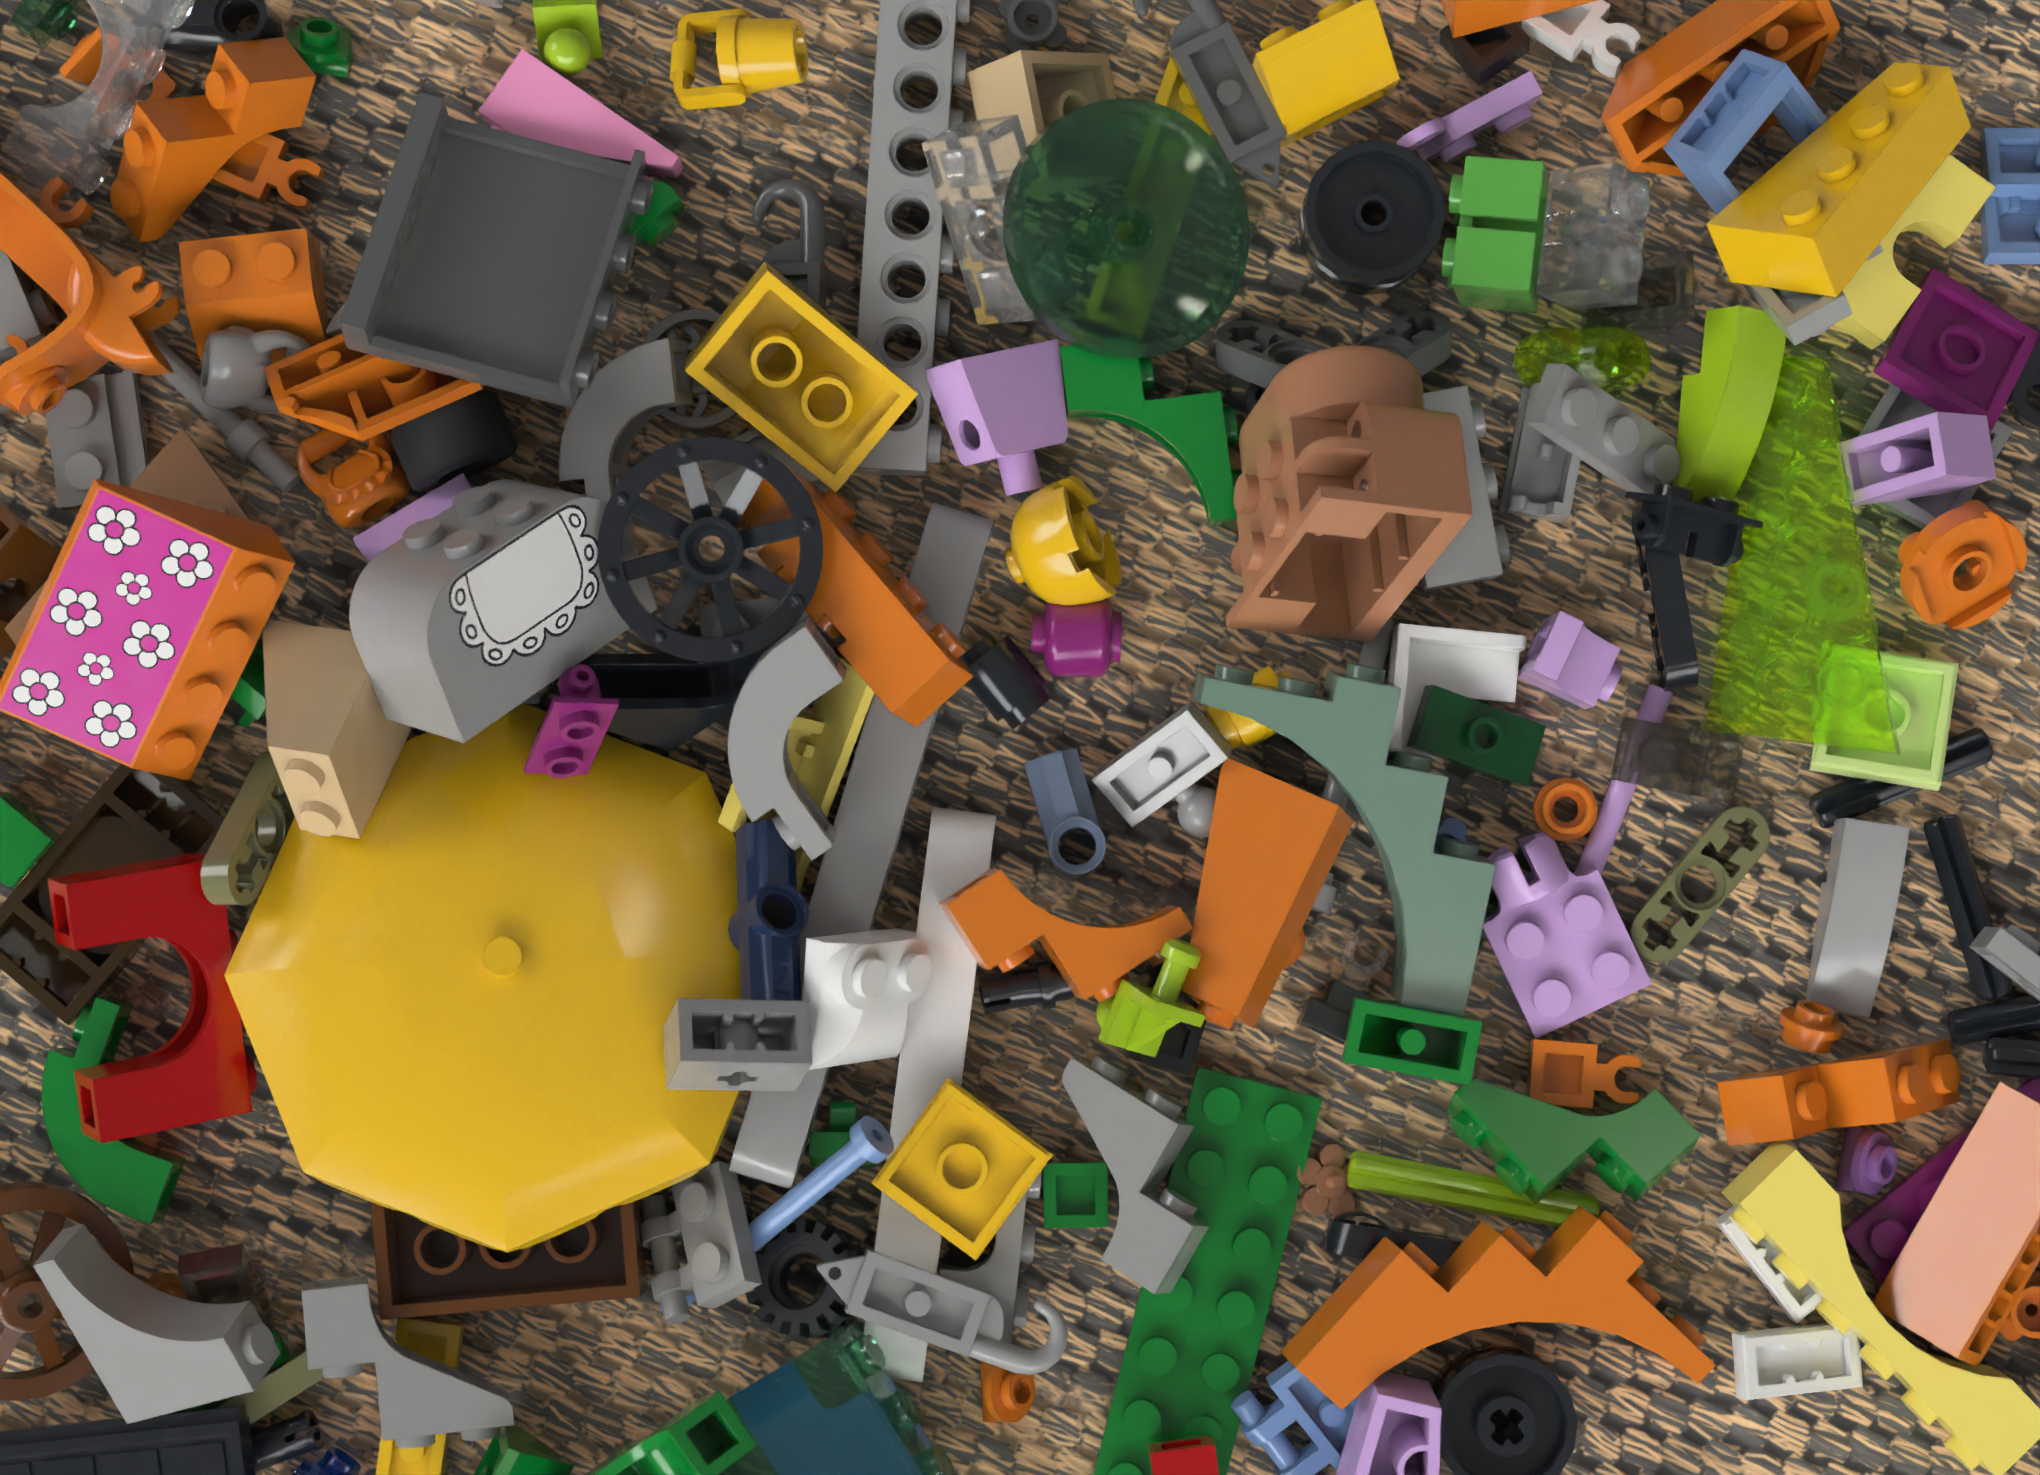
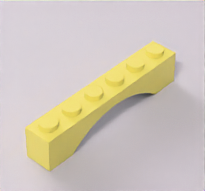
M1782 1141L1772 1142L1721 1192L1736 1208L1729 1215L1733 1223L1755 1244L1763 1237L1779 1253L1772 1261L1773 1265L1797 1289L1800 1290L1805 1284H1808L1822 1300L1815 1306L1818 1313L1841 1335H1844L1849 1329L1853 1331L1865 1344L1858 1352L1859 1356L1883 1380L1887 1381L1894 1375L1908 1390L1900 1397L1903 1403L1927 1426H1930L1936 1420L1950 1434L1943 1444L1968 1470L1972 1471L1980 1465L1993 1475H2003L2040 1439V1408L2010 1377L1989 1364L1980 1363L1979 1367H1976L1964 1361H1957L1925 1351L1909 1342L1888 1324L1866 1295L1851 1264L1841 1225L1839 1194L1795 1148Z

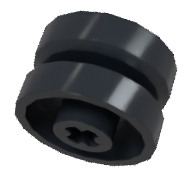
M1380 140L1351 144L1330 156L1311 179L1298 219L1301 250L1314 272L1336 289L1361 296L1391 292L1415 277L1439 243L1446 217L1443 189L1430 166L1406 147ZM1377 211L1383 218L1380 225L1371 226L1364 222L1361 212L1369 216Z
M1487 1344L1464 1350L1442 1367L1431 1386L1441 1406L1440 1456L1454 1475H1560L1574 1451L1578 1420L1571 1394L1549 1367L1518 1347ZM1498 1409H1501L1506 1415L1509 1412L1507 1423L1500 1428H1495L1489 1419L1492 1413Z

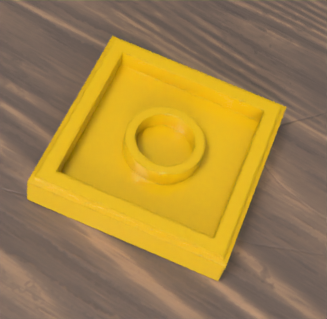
M948 1077L872 1180L871 1184L974 1260H977L1053 1156V1153Z

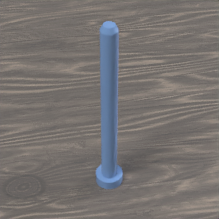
M870 1116L862 1117L851 1126L849 1130L851 1140L749 1223L754 1251L759 1250L867 1160L878 1164L894 1151V1144L886 1128ZM695 1293L687 1296L688 1306L696 1301ZM660 1303L659 1307L663 1312L662 1304Z

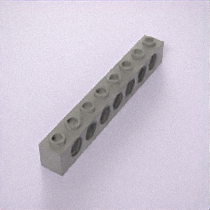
M880 0L857 339L918 392V395L914 398L917 411L913 419L903 425H892L853 473L927 478L928 462L940 463L942 425L930 424L932 399L935 398L928 383L925 370L947 363L935 361L936 336H949L951 299L939 298L940 273L953 274L955 236L943 235L945 210L957 211L959 173L947 172L949 148H961L963 110L951 109L953 85L965 86L967 47L956 46L957 22L969 23L971 0ZM923 19L931 20L941 28L942 32L939 38L931 44H915L906 35L908 28L914 22ZM915 82L929 83L938 92L935 101L925 108L909 106L902 99V94L910 84ZM912 144L926 146L934 155L932 162L921 171L904 169L897 160L900 152L905 147ZM905 207H919L928 214L930 218L929 223L920 233L907 235L898 231L894 226L893 221L896 214ZM903 269L918 271L925 279L924 288L914 297H898L889 288L890 280L895 273ZM902 331L914 334L921 342L919 353L913 359L905 362L895 361L885 352L887 340L893 334Z

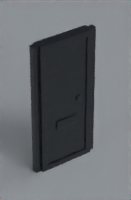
M245 1405L172 1412L127 1424L124 1418L0 1431V1475H256L249 1416L246 1417Z

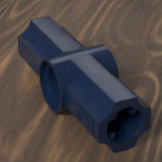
M766 819L757 823H744L735 832L738 909L731 916L728 925L730 940L739 951L741 1000L801 1001L799 933L808 922L809 911L806 900L797 890L796 852L783 840L773 820ZM764 916L767 917V918L770 920V922L772 923L773 926H771V925L766 921V919L764 918Z

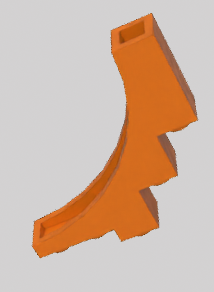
M1580 1206L1571 1213L1538 1251L1510 1226L1500 1234L1482 1221L1440 1269L1411 1241L1401 1250L1387 1237H1384L1280 1351L1297 1370L1341 1410L1381 1374L1423 1348L1470 1330L1517 1322L1570 1323L1619 1335L1659 1354L1698 1384L1715 1367V1364L1699 1349L1706 1339L1679 1314H1676L1669 1321L1654 1307L1662 1299L1661 1296L1634 1273L1644 1262L1627 1246L1634 1238V1235L1606 1210L1597 1218Z

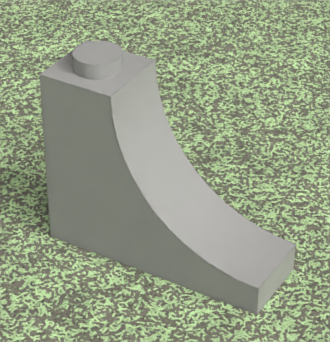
M84 1224L62 1229L33 1264V1267L127 1424L252 1392L280 1355L270 1329L264 1325L250 1300L231 1304H208L185 1300L159 1291L134 1277L118 1265L94 1240Z

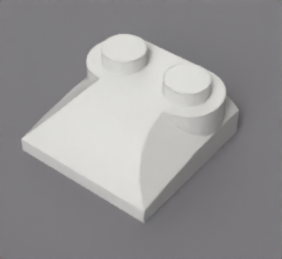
M891 928L806 938L802 1001H809L813 1063L809 1070L898 1057L904 1039L909 1003L916 1001L923 995L933 977V960L930 949L923 941L916 939V932Z

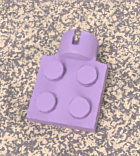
M1544 832L1517 839L1532 870L1523 875L1512 851H1508L1506 845L1493 852L1487 858L1496 865L1491 886L1498 899V906L1490 916L1484 919L1483 931L1535 1038H1539L1652 984L1599 870L1593 866L1583 872L1572 873L1567 868L1556 842Z

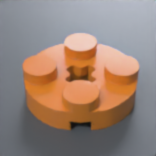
M1979 500L1964 502L1958 508L1947 511L1935 518L1921 532L1912 533L1904 539L1898 551V559L1903 564L1900 572L1902 595L1907 604L1925 622L1934 626V622L1946 623L1951 629H1964L1974 626L1994 615L2014 593L2007 585L2012 580L2016 568L2022 574L2024 572L2027 562V547L2024 537L2019 529L2006 517L1990 509L1985 503ZM1971 558L1966 563L1967 572L1957 577L1954 574L1956 568L1964 560Z

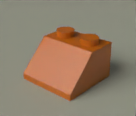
M307 228L178 242L184 303L201 365L204 345L208 335L213 331L227 329L232 325L247 327L254 332L285 330L302 336L311 347L330 339L326 333L328 318L320 241ZM287 348L271 350L272 362L270 364L284 359Z

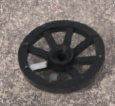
M711 436L681 440L666 445L639 461L621 479L605 507L598 534V564L606 593L620 617L637 635L654 647L674 656L694 661L715 662L737 659L760 651L777 641L792 628L808 607L815 593L822 568L823 537L820 520L810 495L801 481L785 464L767 451L755 445L726 437ZM698 461H725L746 468L719 516L713 515ZM677 466L694 519L691 523L684 521L640 496L645 488L657 477ZM763 478L766 479L783 497L793 517L739 530L736 525ZM631 514L679 541L678 547L623 561V534L628 515ZM707 536H716L722 540L724 544L722 557L716 560L705 558L700 551L701 540ZM799 537V564L793 585L744 555L746 549ZM683 566L687 572L660 618L657 619L640 602L629 581ZM733 573L782 602L770 616L746 631H743L730 579ZM704 581L711 583L723 637L695 636L676 630Z

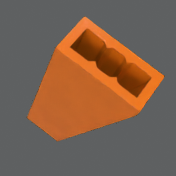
M1230 758L1224 761L1220 770L1193 923L1194 929H1192L1190 940L1191 944L1198 947L1202 957L1197 969H1189L1181 991L1199 1004L1197 1010L1206 1015L1205 1020L1227 1030L1231 1029L1234 1020L1254 1029L1353 824V820L1340 805Z

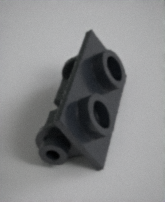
M1655 483L1653 494L1626 491L1625 498L1643 503L1641 513L1635 517L1632 523L1633 535L1638 538L1643 546L1684 555L1685 553L1686 557L1708 562L1718 567L1729 566L1731 563H1737L1741 559L1744 552V545L1741 541L1743 527L1762 528L1763 526L1761 521L1738 515L1740 508L1738 503L1712 497H1702L1701 504L1691 502L1693 490Z

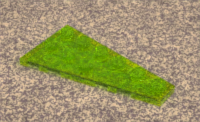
M1783 356L1770 413L1760 443L1741 484L1738 515L1761 521L1763 526L1762 528L1743 527L1741 537L1744 545L1743 555L1737 563L1729 565L1706 730L1730 735L1901 755L1897 732L1894 731L1888 698L1891 697L1887 676L1883 673L1876 635L1878 627L1861 536L1857 533L1852 502H1854L1852 487L1850 478L1846 474L1840 441L1842 433L1829 363L1822 358Z

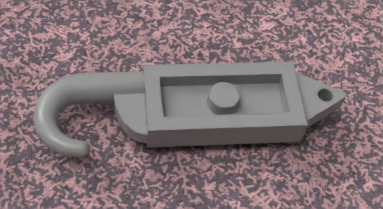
M867 1248L864 1255L816 1265L818 1271L845 1302V1313L1013 1373L1033 1375L1046 1371L1060 1360L1067 1347L1068 1329L1064 1316L1056 1306L1043 1299H1037L1034 1303V1308L1046 1317L1050 1325L1049 1340L1043 1347L1037 1350H1028L1001 1340L1004 1329L1003 1310L999 1301L988 1292ZM832 1267L840 1268L839 1277H829V1270Z

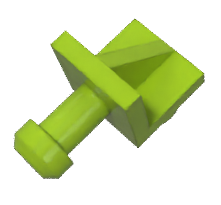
M533 0L532 11L541 62H546L548 67L562 76H574L581 73L588 66L590 59L603 58L598 0Z
M1178 938L1165 941L1160 953L1165 957V961L1154 988L1122 979L1117 993L1098 1003L1096 1018L1102 1029L1098 1039L1105 1044L1156 1057L1167 1030L1179 1022L1201 1027L1206 1015L1178 998L1189 969H1197L1202 957L1198 947Z

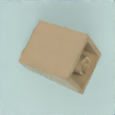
M268 619L262 631L267 746L298 826L301 830H307L319 836L339 835L360 839L413 727L386 719L351 631Z

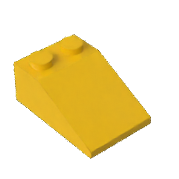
M766 261L684 359L686 373L834 492L840 489L918 395V392L814 300Z

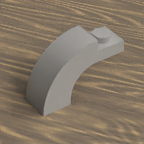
M666 338L637 346L609 362L595 375L589 389L584 388L577 398L563 431L559 455L560 481H584L586 493L581 495L600 499L608 503L613 491L627 474L629 452L641 428L651 418L665 410L693 405L691 377L685 372L684 359L688 356L687 341ZM629 514L626 524L634 540L632 515Z

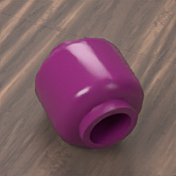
M1107 598L1094 603L1069 606L1047 602L1045 615H1032L1031 653H1044V666L1047 672L1053 676L1102 677L1107 673L1110 662H1120L1122 612L1112 611V606Z

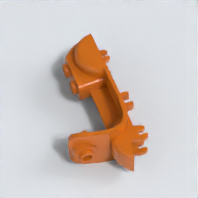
M0 168V250L43 288L68 316L54 331L33 346L21 337L11 333L5 338L16 349L18 355L0 365V403L13 411H17L20 415H30L36 411L39 414H45L62 400L67 390L86 380L108 361L126 371L148 376L174 373L151 333L174 319L180 311L181 301L176 296L164 300L162 306L155 307V304L160 300L164 292V285L161 282L153 281L136 290L137 285L142 283L146 276L144 268L133 266L116 275L67 230L84 225L91 218L94 208L81 198L72 209L65 212L59 211L60 199L71 188L60 177L50 180L43 187L39 204Z

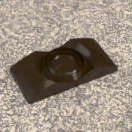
M120 764L0 906V969L64 1023L72 1025L78 1019L84 1006L87 1004L91 1005L95 998L99 997L133 959L147 937L73 950L56 943L47 878L196 852L206 854L225 817L179 778L133 769Z

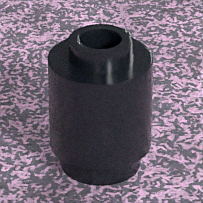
M989 633L961 656L968 669L974 675L966 683L967 686L997 722L1003 718L1012 730L1052 698L1042 686L1046 682L1045 678L1009 635L997 642Z

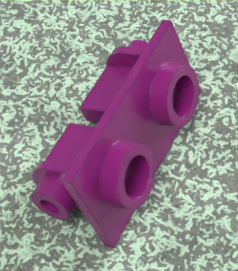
M576 665L567 668L562 673L559 679L560 697L553 698L544 721L536 732V739L523 767L524 773H542L555 778H567L576 774L587 775L619 706L618 699L601 698L598 679L590 667Z

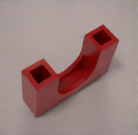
M196 852L47 878L56 943L73 950H79L139 938H163L179 952L190 975L191 1001L187 1016L177 1033L166 1044L143 1056L74 1070L82 1133L101 1144L253 1112L250 1092H255L257 1089L256 1069L251 1056L245 1054L242 1030L246 1028L224 976L239 940L235 931L229 929L226 905L210 903L203 893L200 874L202 862L206 855L204 853Z

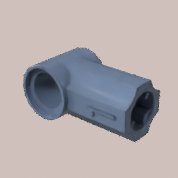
M1077 748L1057 751L1024 762L1023 765L1049 850V859L1054 868L1062 875L1071 878H1083L1094 873L1102 864L1106 851L1105 836L1100 829ZM1071 831H1081L1088 834L1095 844L1094 856L1083 865L1067 863L1059 853L1058 845L1060 840Z

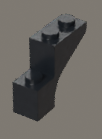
M769 646L753 654L727 661H694L672 654H592L577 665H586L595 672L599 682L601 698L619 700V706L607 731L673 751L721 717L731 720L734 706L749 672ZM820 696L819 698H817L816 700H814L813 702H811L809 705H807L804 709H806V708L809 707L811 704H813L814 702H816L817 700H819V699L821 698V696Z

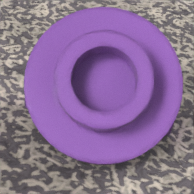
M1857 1126L1846 1127L1835 1188L1868 1195L1877 1194L1895 1175L1897 1168L1896 1151L1892 1147L1888 1135L1884 1132Z

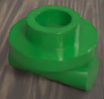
M312 17L304 20L288 32L287 40L313 72L345 78L350 77L353 61L351 35L347 30L338 26L335 21L324 17Z

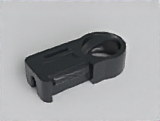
M1349 1211L1329 1218L1324 1251L1346 1257L1365 1259L1384 1237H1387L1401 1250L1411 1241L1440 1269L1461 1245V1241L1452 1236L1389 1227L1374 1215L1363 1211ZM1348 1216H1364L1377 1221L1380 1225L1360 1221L1359 1225H1355L1356 1221L1344 1218Z

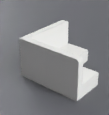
M1403 623L1393 627L1387 682L1400 687L1401 693L1388 755L1394 756L1395 751H1404L1433 758V760L1444 761V759L1407 746L1426 685H1436L1474 700L1515 703L1519 653L1526 649L1527 636Z

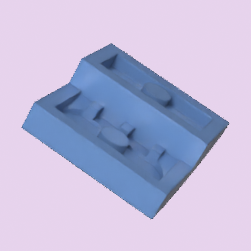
M1984 128L1981 133L1980 144L1981 177L1996 188L1981 207L1982 263L2040 264V128Z

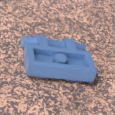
M1288 1360L1266 1377L1269 1386L1279 1397L1272 1404L1262 1406L1251 1391L1239 1394L1232 1401L1231 1408L1242 1421L1240 1430L1253 1446H1262L1276 1464L1274 1468L1276 1475H1316L1329 1463L1337 1471L1358 1396L1341 1410ZM1296 1420L1312 1439L1305 1447L1297 1449L1283 1433V1430Z

